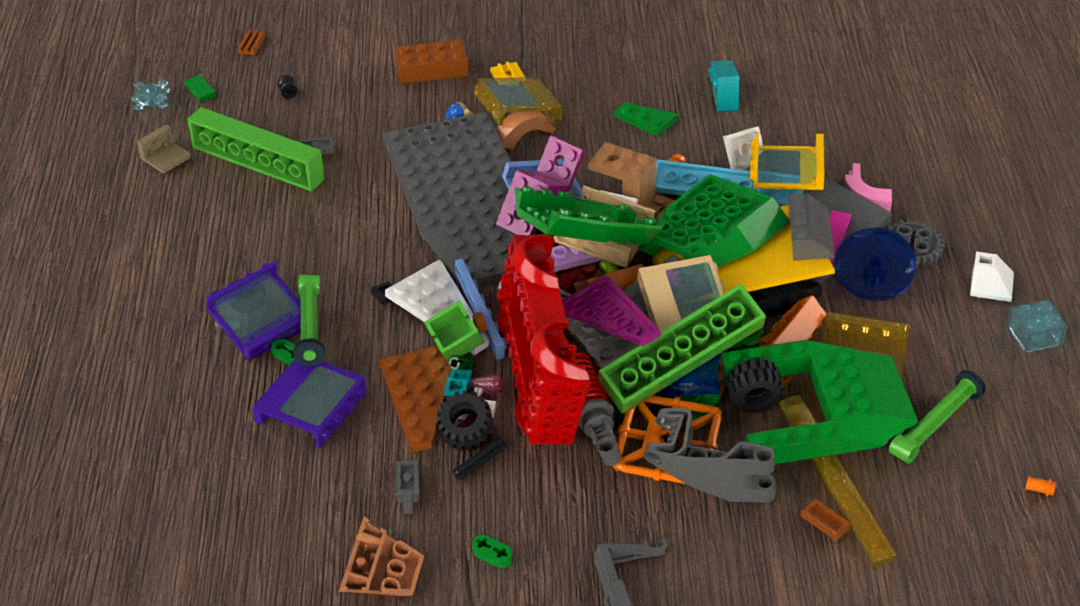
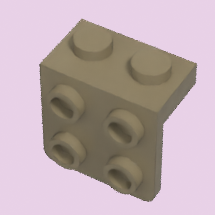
M164 125L137 141L140 158L161 173H166L191 158L190 152L173 142L171 127L168 125Z

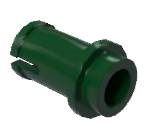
M470 354L460 357L454 356L450 358L449 365H456L450 367L452 370H471L475 365V359Z

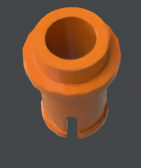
M1028 476L1026 490L1044 493L1047 497L1049 495L1054 496L1056 482H1052V479L1047 481Z

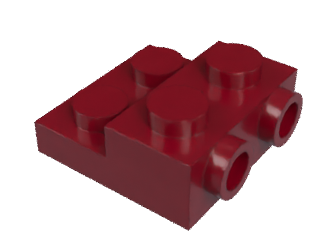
M593 263L554 272L558 278L559 288L571 295L576 293L574 283L602 275V272Z

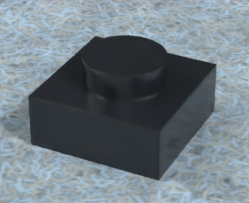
M387 281L373 286L371 294L382 305L392 302V300L385 296V290L392 285Z

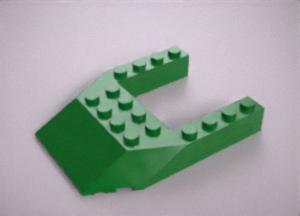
M809 340L721 353L720 370L725 385H727L726 376L729 375L730 369H734L733 366L736 364H740L744 360L748 361L751 358L771 360L778 367L781 377L808 372L810 374L826 422L746 435V442L772 448L775 454V464L879 448L887 444V441L895 435L902 434L905 429L918 424L917 417L892 356Z

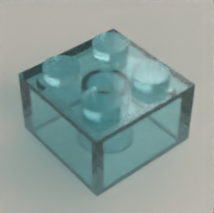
M1050 300L1011 307L1007 326L1025 353L1063 345L1068 326Z

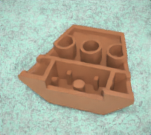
M363 517L339 592L370 593L385 596L413 595L424 555L401 540H394L386 534V530L383 528L379 530L369 523V519Z

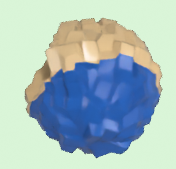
M456 102L447 108L445 120L474 113L462 102Z

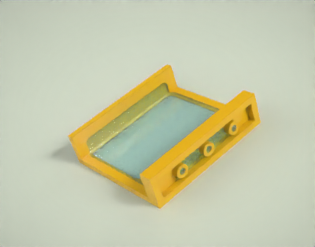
M755 133V140H751L750 181H754L753 188L824 190V134H816L815 147L759 146V133Z

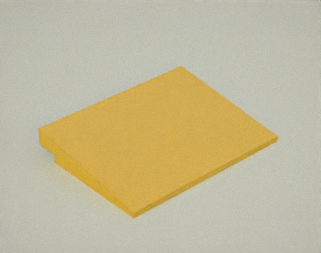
M780 206L789 219V206ZM789 223L755 252L719 267L717 275L719 280L723 281L724 293L739 284H742L746 291L749 292L834 274L835 269L829 258L793 260ZM663 248L656 255L652 256L654 265H660L672 255H676L681 260H684V256ZM709 291L701 294L700 298L693 299L692 297L684 300L677 307L712 300L715 297Z

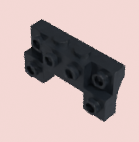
M811 278L759 289L756 292L755 290L749 291L748 293L763 313L769 316L788 311L796 302L813 295L814 298L821 297L822 286L818 281Z

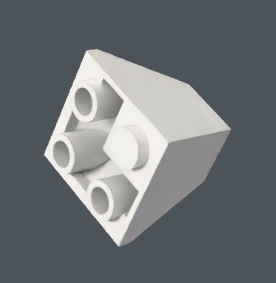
M976 252L970 296L1011 302L1014 272L997 254Z

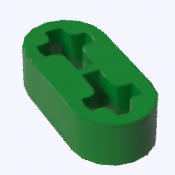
M285 339L274 341L271 345L273 357L289 366L295 360V344Z
M479 535L473 539L472 550L476 557L498 568H506L511 565L512 550L509 546L486 535Z

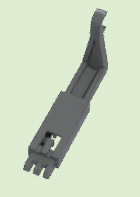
M662 538L659 547H650L646 540L643 541V544H597L594 562L605 592L603 600L605 606H632L623 580L618 579L614 564L647 557L663 556L668 545L664 538Z

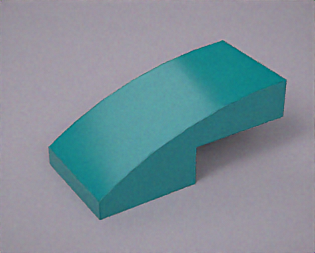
M451 369L449 378L447 377L444 396H455L454 392L459 391V394H463V391H468L473 376L472 370Z

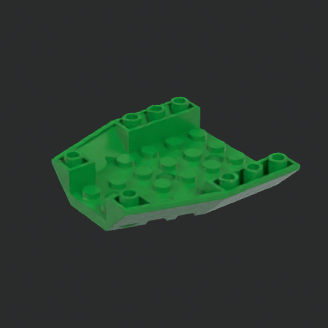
M709 174L659 213L655 223L661 225L662 230L648 245L640 244L638 250L654 256L665 248L684 256V260L711 255L713 263L716 262L719 268L755 252L788 225L790 220L773 197ZM705 264L691 266L701 274H706Z
M522 186V189L515 188L514 190L517 216L546 235L597 242L613 241L615 243H622L624 241L630 244L648 245L662 230V226L655 223L656 220L653 218L644 217V220L636 219L637 212L630 209L631 206L627 204H619L617 206L572 197L570 193L559 191L558 194H554L548 189L534 191V188L529 186Z

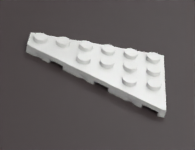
M440 260L435 261L385 290L387 298L423 322L459 300L472 320L473 312ZM485 332L480 333L485 342L470 351L473 355L488 347L489 339Z

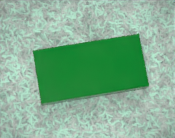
M200 75L184 81L186 88L200 103L216 97V92Z

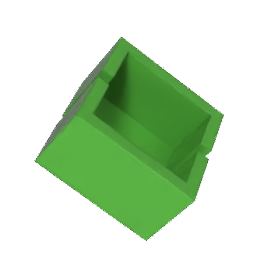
M460 300L424 322L448 363L451 357L463 356L485 342Z

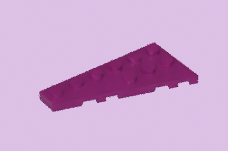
M607 275L562 300L566 316L641 346L653 342L662 335L659 328Z

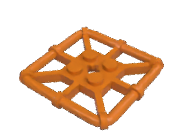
M652 395L636 405L649 422L647 431L630 428L636 406L625 412L622 425L619 426L617 431L619 434L617 445L621 455L627 437L644 440L642 448L621 458L620 462L612 467L624 473L651 477L655 481H660L661 479L685 484L657 466L655 469L630 465L644 457V452L649 443H666L663 438L670 437L671 431L660 427L656 423L657 417L651 413L644 402L707 413L692 421L693 431L712 422L708 441L693 440L692 445L717 450L718 446L716 441L722 421V411L718 407L683 401L678 397L672 399Z

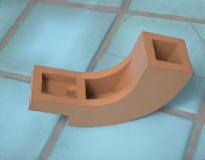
M523 108L507 116L497 126L496 130L504 147L513 150L520 138L527 132L541 130L553 134L556 128L551 124L552 121L539 109Z

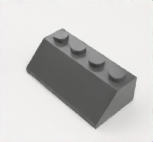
M796 193L788 195L793 260L834 258L828 208L809 194Z

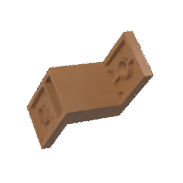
M605 142L588 163L589 170L622 180V195L639 199L638 205L655 210L654 219L657 218L662 210L675 201L656 194L657 158Z

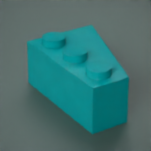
M711 61V67H708V77L713 86L717 111L739 110V75L733 61Z

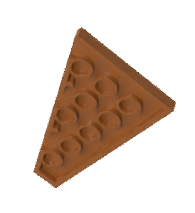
M438 346L378 359L381 373L410 452L414 453L432 448L434 435L437 432V410L441 409L440 404L445 400L444 389L447 377L449 378L450 367L454 365H449Z

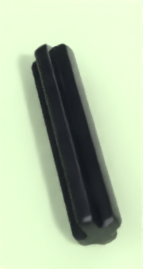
M498 437L453 470L454 477L457 480L464 479L507 447L504 438Z

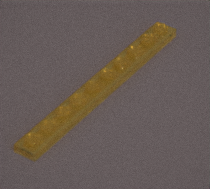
M800 395L780 400L779 407L791 427L816 423ZM830 455L811 458L810 460L843 516L852 523L851 529L872 565L876 567L895 561L896 554L837 456Z

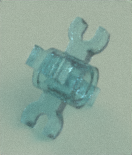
M162 79L157 85L154 83L144 85L141 81L134 83L133 86L138 90L135 91L136 96L131 99L137 103L133 108L140 111L145 105L148 107L158 105L161 109L169 106L168 103L164 102L167 99V96L164 94L170 92V89L165 87V85L169 84L168 81Z

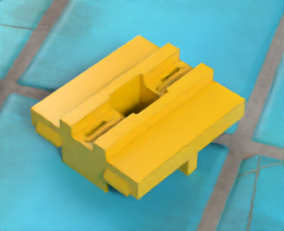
M508 61L504 65L499 63L495 67H490L494 82L501 88L506 86L507 89L516 88L518 84L526 82V78L517 62L509 63Z

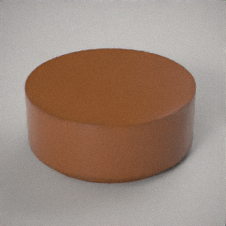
M481 312L474 313L472 320L479 333L486 332L487 325Z

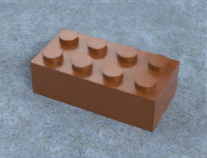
M463 40L438 41L428 44L420 43L417 45L394 47L400 84L469 76L468 59Z

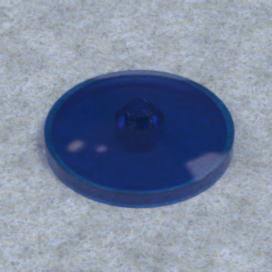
M866 228L852 233L840 244L835 257V272L839 282L851 294L866 300H887L904 292L912 283L916 272V256L909 242L901 235L888 229Z

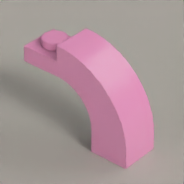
M853 163L852 171L848 170V175L845 174L844 187L890 212L892 189H879L865 184L861 179L860 164Z

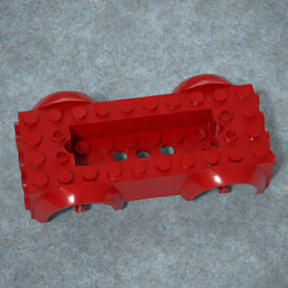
M540 234L514 235L512 243L508 245L509 257L505 259L504 263L505 274L501 275L502 287L497 292V301L501 303L500 312L497 315V324L500 330V337H504L506 344L509 346V358H512V373L516 375L515 388L519 390L518 399L515 403V419L522 432L528 436L530 444L572 445L591 382L586 367L577 365L575 360L576 346L569 344L563 334L564 328H567L569 323L566 320L558 278L554 273L555 267L553 265L555 259L550 257L553 244H555V238L553 235Z

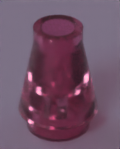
M495 373L471 378V390L474 391L478 387V390L481 388L483 392L496 395L497 392H502L503 389L502 376Z

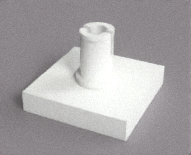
M759 127L723 136L731 169L744 170L750 165L751 140H755V133H759V146H763ZM760 152L759 155H758V158H759L764 152Z

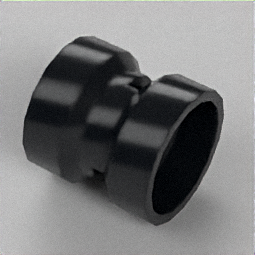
M283 75L278 79L277 85L282 97L285 99L294 98L298 93L294 78L290 75Z

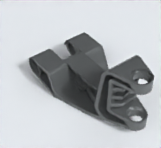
M662 408L659 410L656 423L660 427L671 431L667 443H649L647 445L644 458L648 462L692 488L725 499L728 502L768 503L774 500L776 496L775 478L770 474L775 470V454L772 448L743 441L737 443L729 452L692 445L693 425L691 411L686 408Z

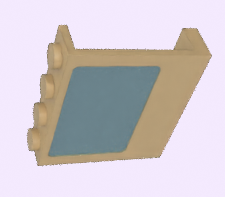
M711 255L639 268L637 281L649 319L659 328L660 332L724 294V284L718 278V267L716 262L713 263Z

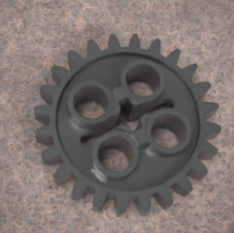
M908 219L907 223H904L900 220L899 224L893 222L892 226L887 225V229H883L880 237V248H882V253H886V258L892 257V262L898 260L899 265L906 263V267H909L910 264H913L917 268V265L920 264L922 267H925L926 263L932 265L933 261L938 262V258H942L945 239H942L943 234H938V229L932 230L933 225L925 226L926 222L918 224V220H916L914 223H911L910 219ZM914 233L916 237L913 252L909 253L911 237Z

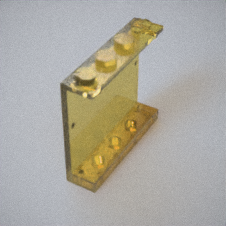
M826 312L821 343L892 356L898 373L902 377L909 325Z

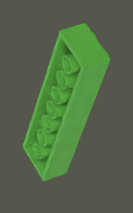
M202 107L187 119L192 147L309 191H313L325 179L320 149Z
M739 284L662 331V335L645 346L640 345L600 369L598 381L623 414L762 328L766 315L743 285Z

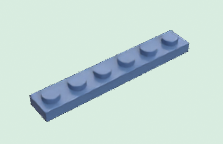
M463 259L455 260V274L473 312H481L485 318L487 325L485 334L489 339V345L496 360L505 358L504 349H507L505 338L499 335L498 324L493 322L492 312L490 308L485 306L484 295L478 292V284L476 279H472L469 265L466 266Z

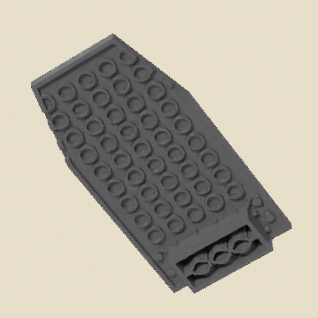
M480 112L382 133L383 141L420 235L425 242H428L430 249L437 253L440 261L444 265L446 264L456 281L460 284L455 274V260L463 259L465 265H469L472 279H476L477 284L501 279V275L505 274V259L509 257L508 245L512 243L513 236L517 234L496 225L509 191L502 175L506 162H511L489 112Z

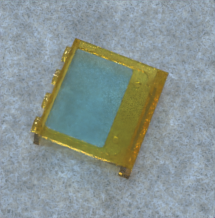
M537 77L478 78L474 89L475 95L499 126H503L505 112L543 111L553 124L561 123L562 105Z

